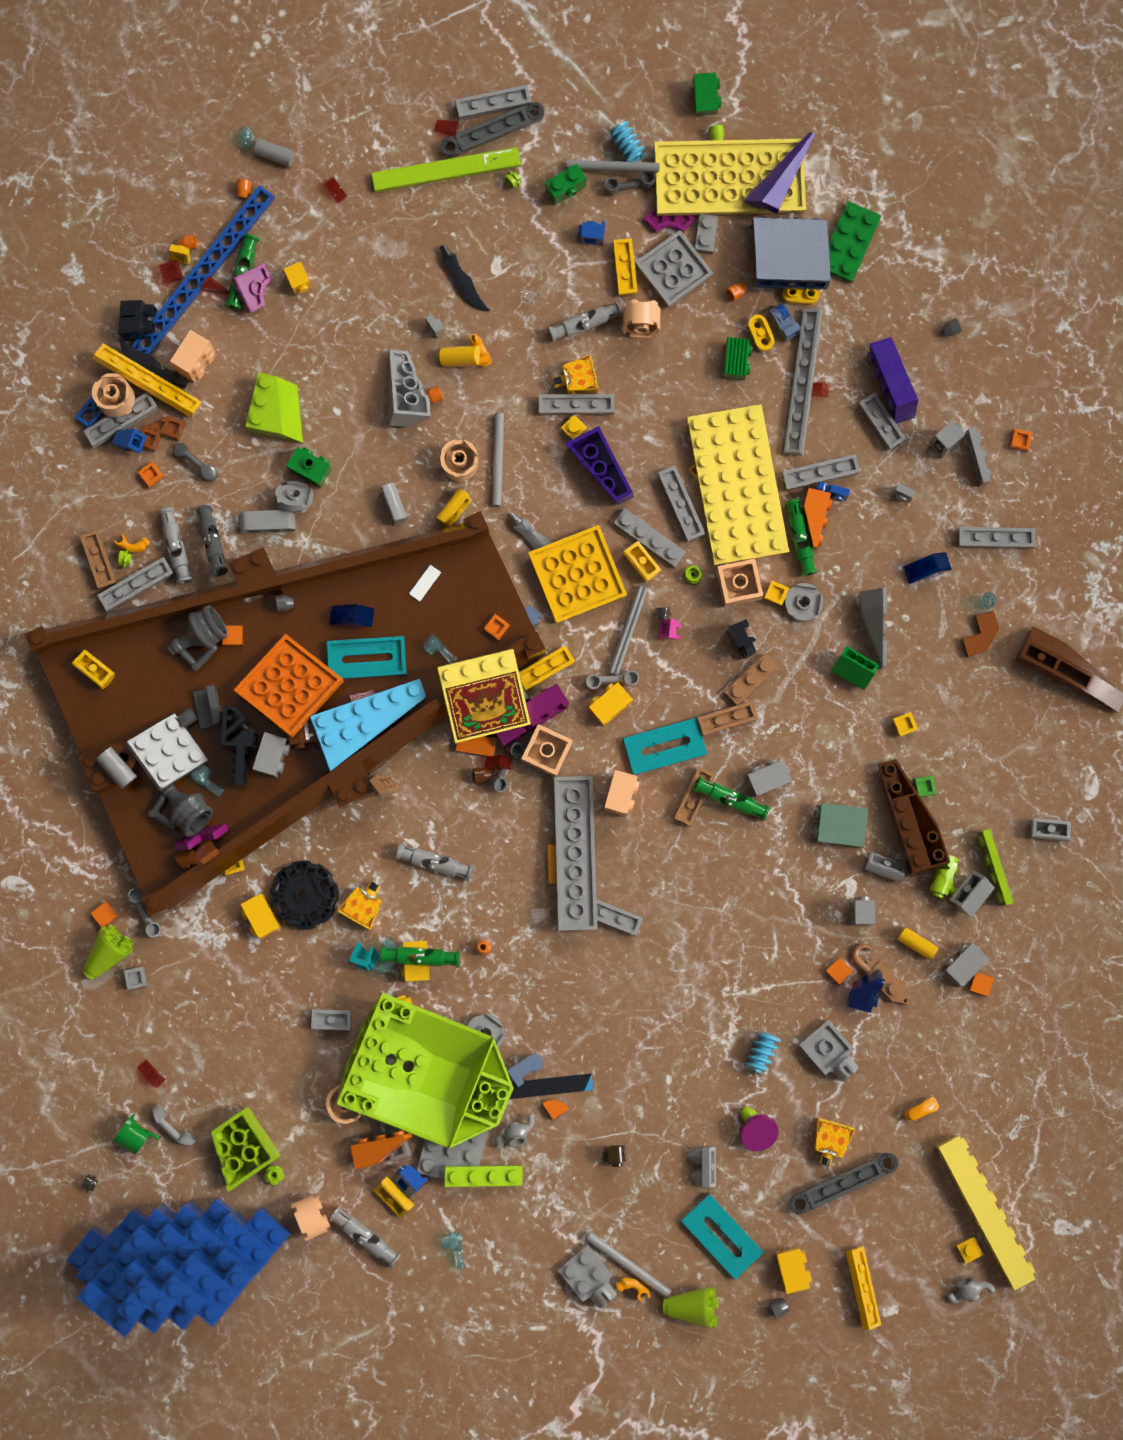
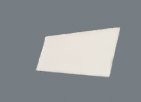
M430 565L409 594L418 601H421L441 572Z

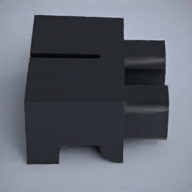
M142 300L120 301L118 334L125 342L132 341L133 338L137 337L147 339V334L155 333L156 330L155 323L148 321V317H156L157 308L153 304H145Z
M747 619L728 627L725 631L734 651L739 650L743 659L756 653L753 645L756 639L748 637L746 633L749 627Z

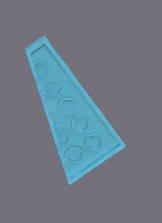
M420 679L310 716L330 772L426 698Z

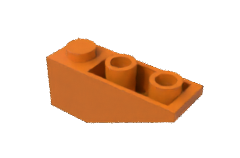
M808 488L802 511L805 515L806 529L810 537L812 550L816 551L817 547L822 545L824 536L821 535L822 528H826L828 518L825 515L827 510L830 511L833 500L830 499L831 493Z
M404 1131L392 1133V1137H386V1134L374 1136L375 1140L369 1141L368 1138L358 1139L357 1144L351 1145L355 1169L380 1164L412 1137V1133L404 1134Z

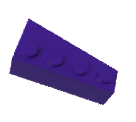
M892 337L870 343V348L867 352L870 363H873L875 376L879 380L892 419L897 424L915 418L918 398Z
M599 426L565 443L568 449L617 505L635 497Z

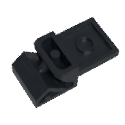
M223 706V711H220L219 714L222 731L218 732V742H221V746L226 750H236L233 751L235 770H232L231 781L234 782L237 788L247 789L249 751H257L258 734L253 728L248 727L250 723L236 707Z

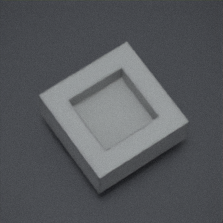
M432 314L427 316L426 324L435 337L438 338L443 335L442 328L444 326L438 317L435 319Z
M899 483L893 494L902 502H911L916 491Z
M144 967L124 971L127 990L148 986Z

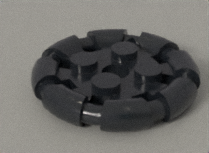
M308 860L295 861L288 867L284 866L272 880L274 882L272 889L269 890L270 906L274 909L277 919L288 927H296L297 930H312L317 925L326 923L334 914L336 901L338 902L339 900L337 882H334L332 873L319 863L316 865ZM308 870L315 872L313 878L307 876ZM296 871L298 877L291 879L290 874ZM325 881L328 887L322 889L320 882ZM281 884L287 886L285 893L279 892ZM301 890L309 892V898L305 901H301L298 897ZM323 897L329 899L327 906L321 905ZM285 901L288 908L283 910L280 904ZM316 911L318 916L312 919L310 914ZM294 913L301 914L299 920L293 919Z

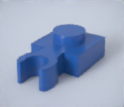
M818 482L816 490L831 493L832 499L839 502L846 501L850 493V489L833 484L828 485L823 482Z

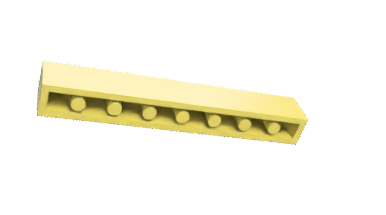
M955 1135L936 1145L935 1147L1010 1288L1017 1290L1035 1280L1033 1275L1035 1270L1031 1263H1027L1023 1257L1026 1255L1020 1244L1017 1245L1014 1238L1016 1235L1011 1226L1007 1227L1004 1221L1007 1218L1003 1210L997 1208L995 1204L997 1199L994 1193L988 1191L985 1185L987 1184L983 1173L979 1174L976 1168L978 1166L976 1159L967 1152L966 1149L969 1147L965 1139Z

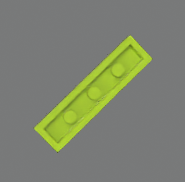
M990 829L979 832L978 841L980 846L984 847L986 853L984 860L986 865L990 866L992 872L990 873V879L997 888L996 898L999 903H1002V906L1012 904L1014 902Z
M444 1166L443 1186H522L523 1166Z

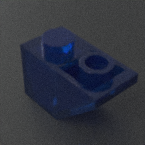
M946 552L933 553L903 566L909 584L930 579L952 570Z
M359 604L332 606L330 625L371 628L374 608Z
M877 970L853 982L848 997V1007L871 1013L873 1007L876 1008L879 996H877L878 990L883 989L885 979H882V971Z

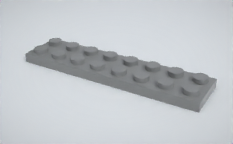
M593 776L554 777L558 931H596L597 898Z

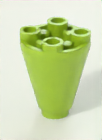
M111 924L107 927H102L91 947L82 972L92 980L100 977L132 953L133 941L127 936L123 937L118 933V929Z
M706 1287L664 1299V1315L706 1328L717 1327L715 1309L719 1307V1300L716 1297L715 1288Z

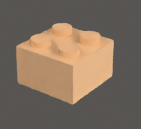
M190 330L170 362L175 371L196 383L198 379L200 380L203 377L207 364H211L214 360L215 351L210 341Z
M755 559L717 567L716 573L724 607L762 599L763 592Z
M538 724L523 754L522 762L557 777L573 744V740Z
M615 770L604 811L626 817L627 813L632 812L635 801L631 800V798L638 791L640 782L636 781L638 776Z

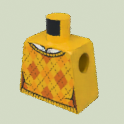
M591 355L564 364L562 366L563 375L553 377L555 388L566 386L567 394H598L599 388Z
M371 881L365 891L357 887L338 909V912L371 930L382 903L380 899L375 897L381 886Z
M816 1118L814 1150L822 1152L819 1164L831 1167L833 1156L842 1158L855 1128Z

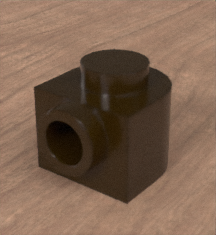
M626 1145L605 1146L606 1151L602 1152L603 1163L611 1164L612 1167L623 1166V1162H627Z

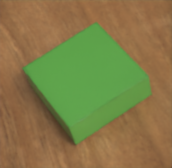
M933 776L913 779L915 789L920 797L937 794Z

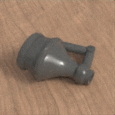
M210 605L205 606L201 611L190 613L184 633L180 638H175L168 645L170 653L172 655L180 654L194 671L201 669L217 650L216 644L221 639L228 637V630L224 621ZM199 646L208 649L196 661L185 648Z
M172 783L161 790V795L148 815L173 830L178 827L185 836L190 837L207 825L212 818L213 810L212 807L205 803L203 795L179 792ZM167 798L171 805L170 819L159 813Z

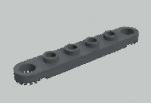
M531 102V104L519 107L459 132L442 141L441 152L444 156L453 158L537 123L544 117V107L539 102ZM533 108L540 110V114L536 117L530 114ZM453 144L455 145V150L448 152L445 146Z
M891 1153L881 1154L793 1195L789 1201L790 1209L796 1214H804L896 1171L899 1164L898 1159ZM887 1157H891L894 1162L893 1166L889 1169L883 1166V1161ZM799 1198L805 1202V1206L801 1210H797L794 1207L795 1200Z

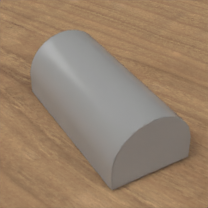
M260 138L257 140L254 150L255 155L289 167L292 166L295 159V154L292 150Z
M395 483L383 485L380 492L392 524L395 526L405 522L408 517Z
M112 747L105 750L96 759L121 789L125 788L137 777Z
M1032 818L1029 826V837L1069 842L1071 838V822Z
M870 852L864 870L901 883L905 876L906 864Z

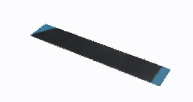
M592 1074L526 1080L519 1087L512 1082L513 1091L509 1099L593 1090Z

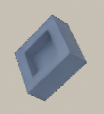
M532 605L526 607L525 610L533 627L539 626L541 616L537 608L533 609Z

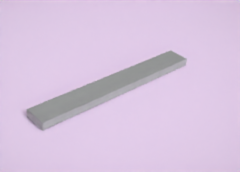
M803 308L783 452L785 455L803 456L822 309Z

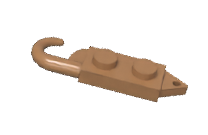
M867 944L855 946L852 952V959L866 976L893 1003L898 1002L910 1005L906 992L907 988L881 961L871 960L865 963L859 957L861 949L872 950V947Z

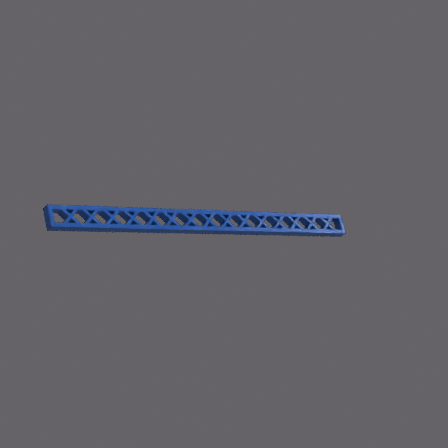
M258 186L159 310L156 317L152 319L155 325L163 324L162 332L147 334V339H151L152 342L150 347L142 348L144 339L138 337L132 344L133 348L148 355L153 353L243 240V234H247L274 201V195L262 186ZM261 193L268 197L265 202L257 203V197ZM255 209L253 217H246L245 212L247 210ZM243 223L244 229L234 232V226ZM225 238H232V244L229 246H223L222 241ZM220 252V259L212 261L211 255ZM209 266V273L200 275V269ZM191 281L198 282L196 289H189L188 284ZM186 295L185 303L177 304L178 296ZM167 310H174L175 315L173 318H165ZM91 396L75 418L89 428L98 422L103 412L96 406ZM93 411V418L89 423L82 418L86 412Z

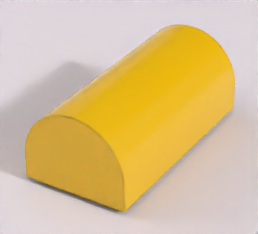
M442 347L439 354L440 363L443 367L479 366L480 347Z
M458 488L437 515V521L445 527L453 526L472 501L469 494Z
M639 541L623 551L624 556L646 583L661 572L659 566Z
M86 650L72 662L75 668L101 689L106 688L115 676L113 671Z
M906 927L902 928L897 937L899 942L929 960L938 951L936 945Z
M388 1176L373 1190L400 1219L415 1205Z

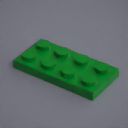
M850 201L847 202L829 242L831 275L850 283L853 282L882 215Z

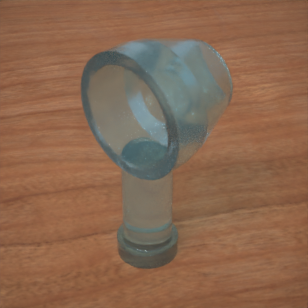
M433 633L428 636L423 647L430 655L440 652L449 661V664L457 659Z
M204 765L195 769L190 777L201 786L208 788L219 798L225 790L210 781L212 771Z
M454 1231L443 1236L444 1249L454 1251L456 1269L465 1268L460 1231Z

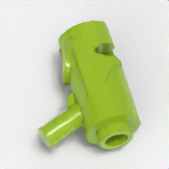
M948 855L950 859L949 864L934 870L929 890L932 891V895L943 899L944 895L948 896V893L953 895L957 891L954 887L953 877L957 874L959 859Z

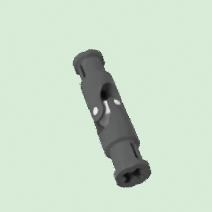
M202 505L196 509V514L200 519L199 527L207 559L211 563V574L219 577L228 572L224 564V552L216 520L212 516L213 509L210 505Z

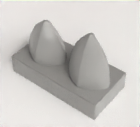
M707 1146L691 1151L686 1157L693 1163L702 1165V1168L695 1170L690 1177L694 1182L702 1185V1188L715 1187L716 1146Z

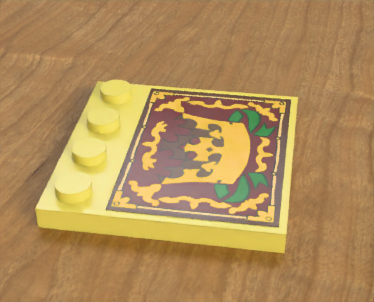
M513 649L437 667L455 743L530 725Z

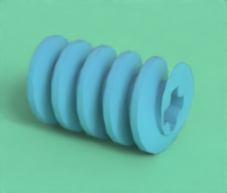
M626 121L617 125L610 132V137L612 140H615L614 144L619 146L618 150L622 153V157L626 159V162H638L646 155V153H642L645 147H638L641 140L634 141L637 134L630 135L633 128H626L629 125V122Z
M766 1032L757 1034L760 1041L753 1042L757 1048L750 1049L754 1055L747 1056L751 1063H744L747 1068L763 1074L762 1071H769L765 1064H772L768 1057L775 1056L771 1050L779 1048L775 1042L782 1041Z

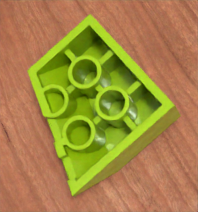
M258 372L245 426L248 432L303 444L298 386L280 377Z
M249 1107L243 1109L211 1132L217 1155L220 1158L221 1170L226 1180L227 1192H230L281 1156Z

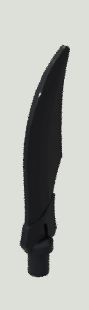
M446 244L440 246L439 248L443 254L442 262L448 268L461 296L473 307L483 311H490V308L485 305L478 295L471 277L461 269L456 254L450 252Z
M119 338L121 349L127 358L174 386L179 385L186 389L189 382L182 379L177 371L162 366L155 357L133 348L122 338Z

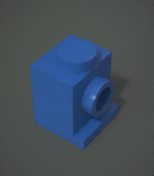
M587 221V223L583 222L582 225H579L578 236H581V243L603 245L605 221H602L601 224L595 221Z
M126 428L125 431L117 429L112 443L125 451L141 453L147 436L134 428Z
M403 1165L397 1170V1177L393 1180V1183L409 1199L424 1186L428 1179L427 1177L423 1179L419 1172L411 1165L407 1167Z

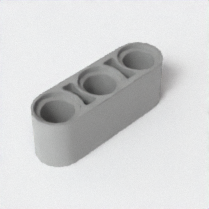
M268 510L240 513L241 533L295 531V511Z

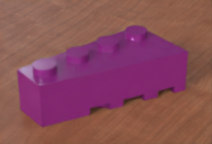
M557 683L544 689L538 696H533L526 701L530 725L495 733L504 748L509 743L534 730L538 724L542 725L569 708V701Z

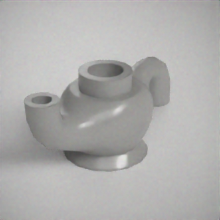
M534 1115L527 1116L528 1122L526 1124H519L518 1122L509 1124L506 1132L496 1137L495 1143L497 1148H503L505 1142H509L511 1147H520L528 1142L527 1135L535 1123Z
M969 1276L957 1283L956 1286L959 1288L957 1293L949 1292L946 1296L952 1304H957L963 1299L974 1302L979 1299V1293L983 1289L993 1293L995 1288L988 1282L975 1281L973 1276Z

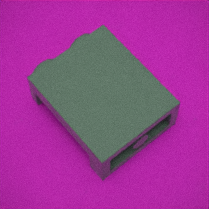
M821 803L819 807H816L815 819H818V825L814 826L813 838H816V843L822 842L863 848L868 809Z

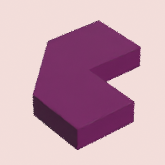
M226 824L208 826L193 836L183 837L174 844L175 849L178 851L190 850L203 840H216L227 832L228 828Z

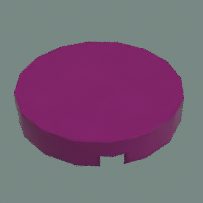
M760 1114L749 1117L744 1126L742 1124L739 1136L747 1149L762 1151L775 1143L778 1138L779 1129L773 1118Z

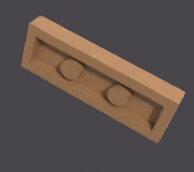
M99 530L81 535L80 539L98 589L101 590L117 584Z
M765 653L724 694L735 705H739L779 666Z
M749 701L698 717L697 720L702 735L706 736L758 720L753 701Z
M699 766L674 817L675 820L692 827L706 797L705 794L700 792H693L696 779L701 776L704 780L712 783L716 774Z
M390 774L376 775L369 780L372 783V790L377 795H392L401 790Z

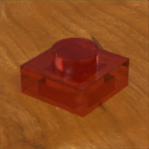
M177 259L159 265L166 285L184 279Z

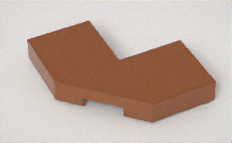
M166 416L151 425L144 426L141 433L147 437L142 448L155 452L161 435L179 441L186 423Z
M994 610L974 616L980 634L962 639L967 657L982 654L988 650L999 630Z
M210 840L196 851L193 848L182 850L173 856L182 868H188L191 864H197V866L205 865L220 852Z

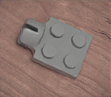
M829 1020L799 1045L824 1075L832 1072L843 1082L850 1077L843 1068L844 1066L851 1074L858 1070V1065L850 1055L855 1049Z
M589 1245L585 1246L558 1270L583 1302L590 1298L597 1307L604 1308L609 1303L602 1296L603 1293L610 1301H613L617 1296L616 1291L609 1282L614 1275Z

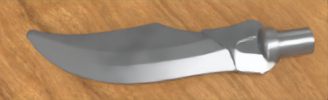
M514 512L508 515V518L514 523V530L520 533L535 550L551 544L550 540L546 536L537 533L525 518H519Z

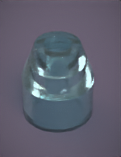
M249 127L241 128L239 135L241 146L244 148L253 147L255 145L254 133Z
M991 592L985 593L980 599V604L985 609H991L997 603V597ZM985 600L989 602L988 605L984 603Z

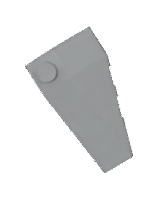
M389 350L388 422L391 426L408 427L431 417L430 400L423 391V384L415 373L416 368L408 351Z
M886 587L860 591L858 597H855V607L859 608V616L880 669H884L887 666V642L883 640V636H886L887 624L883 621V617L887 613Z

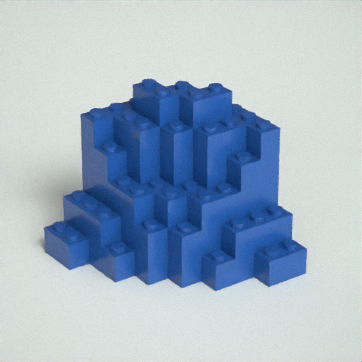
M221 1198L216 1199L206 1212L193 1201L185 1204L177 1214L163 1204L157 1207L149 1217L138 1208L132 1209L122 1223L115 1227L108 1236L97 1227L92 1228L66 1261L79 1271L76 1277L87 1285L77 1299L124 1338L137 1322H140L150 1332L155 1334L167 1318L184 1331L196 1315L214 1327L244 1289L256 1279L293 1231L263 1207L248 1221Z

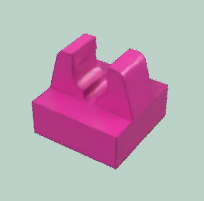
M675 619L660 620L658 639H679L680 635L676 634V628H681L682 625Z

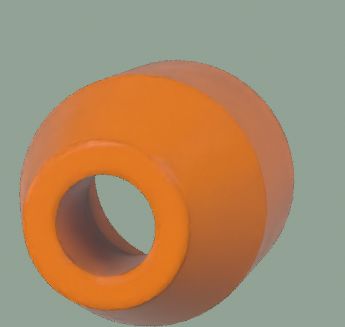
M237 179V197L247 198L251 191V181Z
M194 234L186 235L178 240V245L189 248V250L198 248L197 239Z
M736 283L726 289V294L734 302L741 298L747 289L744 283Z
M439 386L425 392L430 403L444 400Z
M479 940L476 943L475 949L478 954L487 955L491 951V944L487 940ZM482 944L486 946L485 950L480 949Z

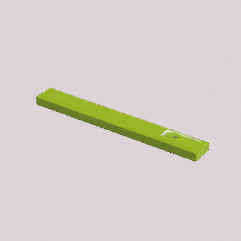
M518 147L373 172L372 178L376 193L521 167Z

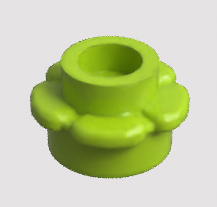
M508 171V174L504 177L507 185L512 189L520 187L521 178L519 174L515 171Z
M120 550L118 566L126 568L127 565L131 564L132 554H128V550Z
M695 565L684 570V579L688 583L696 584L702 578V571Z
M269 1166L266 1169L264 1178L270 1185H277L278 1182L283 1180L284 1174L279 1166Z

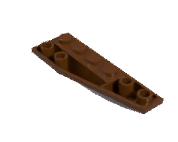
M1032 626L1015 660L1117 713L1120 711L1123 705V692L1067 643Z
M897 759L878 764L886 800L910 878L929 873L949 864L950 859L939 826Z

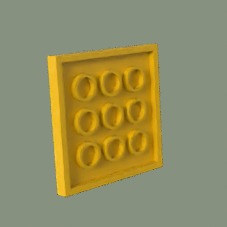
M599 525L528 552L556 624L627 596Z

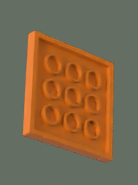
M285 634L239 683L234 692L293 738L308 722L310 716H313L344 680Z

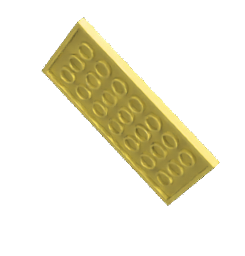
M802 139L655 142V163H660V172H655L657 216L773 213L762 207L757 209L746 204L744 199ZM804 160L778 213L806 212Z
M762 404L687 417L714 566L789 553Z

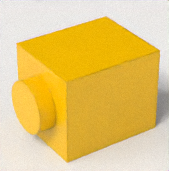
M301 261L284 268L294 294H303L311 288V283Z

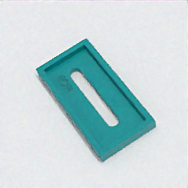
M404 636L327 641L328 667L343 679L407 675ZM386 653L393 655L392 660L342 662L345 656Z
M697 718L623 738L633 775L707 755ZM683 737L690 739V743L646 756L641 753L644 748Z
M710 1193L681 1220L735 1280L764 1253ZM705 1217H710L741 1250L742 1255L740 1257H736L704 1223Z

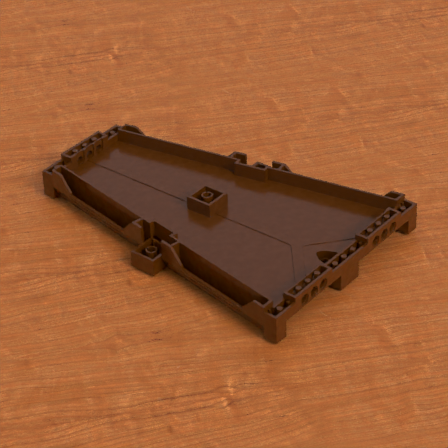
M481 511L464 518V523L277 571L274 570L264 547L228 563L236 581L49 629L41 626L24 634L32 652L38 656L81 753V756H78L93 791L100 796L144 896L141 900L149 917L158 918L178 909L191 900L207 883L299 819L316 812L334 799L342 810L376 794L371 788L372 783L369 781L370 778L367 773L371 774L396 755L401 748L448 716L437 667L513 649L519 671L528 665L529 662L546 655V649L529 619L490 536L489 528ZM432 565L441 573L421 601H418L409 593L428 567ZM282 589L283 594L276 596L292 597L294 608L277 612L275 596L246 603L245 598ZM210 605L218 612L226 626H243V646H223V639H221L216 644L217 650L206 661L201 669L194 671L180 654L172 655L168 650V645L172 640L180 638L184 633L190 613L201 611L205 606ZM494 614L510 624L509 629L499 641L483 630ZM285 634L327 667V641L404 636L407 675L343 679L344 682L314 715L418 679L422 683L426 698L331 772L328 769L321 747H314L313 744L306 745V749L295 750V747L290 746L287 756L284 755L282 762L285 763L283 772L275 778L253 770L264 732L286 738L288 741L289 736L238 696L234 689ZM199 646L185 648L196 661L208 649ZM84 650L88 651L115 673L113 680L106 688L101 689L72 665V662ZM386 653L345 656L342 662L392 660L393 655ZM214 685L217 688L221 711H223V706L236 707L250 723L248 727L253 728L257 732L258 746L257 751H249L247 789H239L231 781L232 770H235L233 751L236 750H226L221 746V742H218V732L222 731V725L201 729L199 720H197L188 727H185L208 761L173 784L179 792L203 795L205 803L212 807V818L204 828L211 825L226 824L228 830L216 840H211L220 852L205 865L197 866V864H191L188 868H182L173 855L179 852L175 849L174 844L185 837V835L178 827L173 830L149 817L148 813L153 809L161 795V791L158 790L127 747L126 742L174 713L178 716L188 707H191L198 717L193 693L194 691L206 689V686ZM110 747L119 757L123 754L128 755L126 764L137 776L123 789L117 785L96 761ZM167 798L159 813L170 819L171 805ZM210 840L201 841L199 844L193 847L194 851L198 850L200 847H202Z

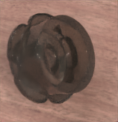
M670 607L655 608V614L653 615L657 616L658 620L669 619L672 613L670 612Z
M88 1174L84 1179L81 1188L86 1190L85 1193L95 1189L98 1183L96 1175Z

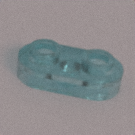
M386 936L384 946L385 948H396L397 942H394V938ZM384 961V963H380L378 975L386 976L387 973H390L393 962Z

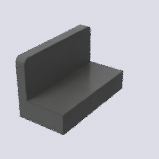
M214 685L206 686V689L194 691L200 728L207 729L221 726L222 723L219 722L221 708L217 688Z

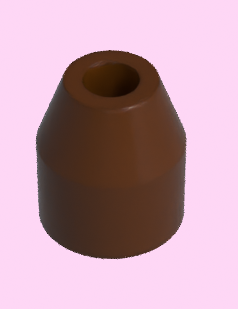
M483 767L472 769L474 784L484 783L492 778L490 769Z

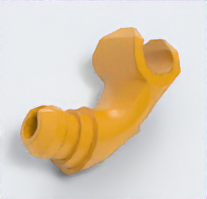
M477 334L470 335V345L480 347L479 365L481 367L490 365L491 357L482 339Z
M119 534L123 538L122 542L118 543L114 539L117 547L128 550L131 553L144 552L150 544V541L145 537L134 544L128 543L123 534Z
M931 1097L919 1105L910 1108L909 1111L905 1112L904 1118L907 1121H916L925 1115L937 1111L939 1104L935 1098Z
M622 1277L615 1284L618 1292L634 1288L638 1292V1300L640 1302H643L640 1296L642 1293H646L650 1298L649 1290L635 1279Z

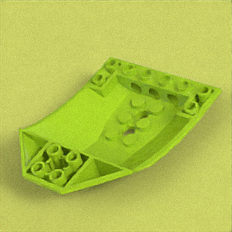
M381 992L361 1026L346 1063L336 1104L450 1149L499 1125L513 1091V1085L494 1037ZM389 1054L395 1056L392 1064H386L385 1061L386 1056ZM406 1061L413 1063V1069L409 1072H405L403 1069V1064Z

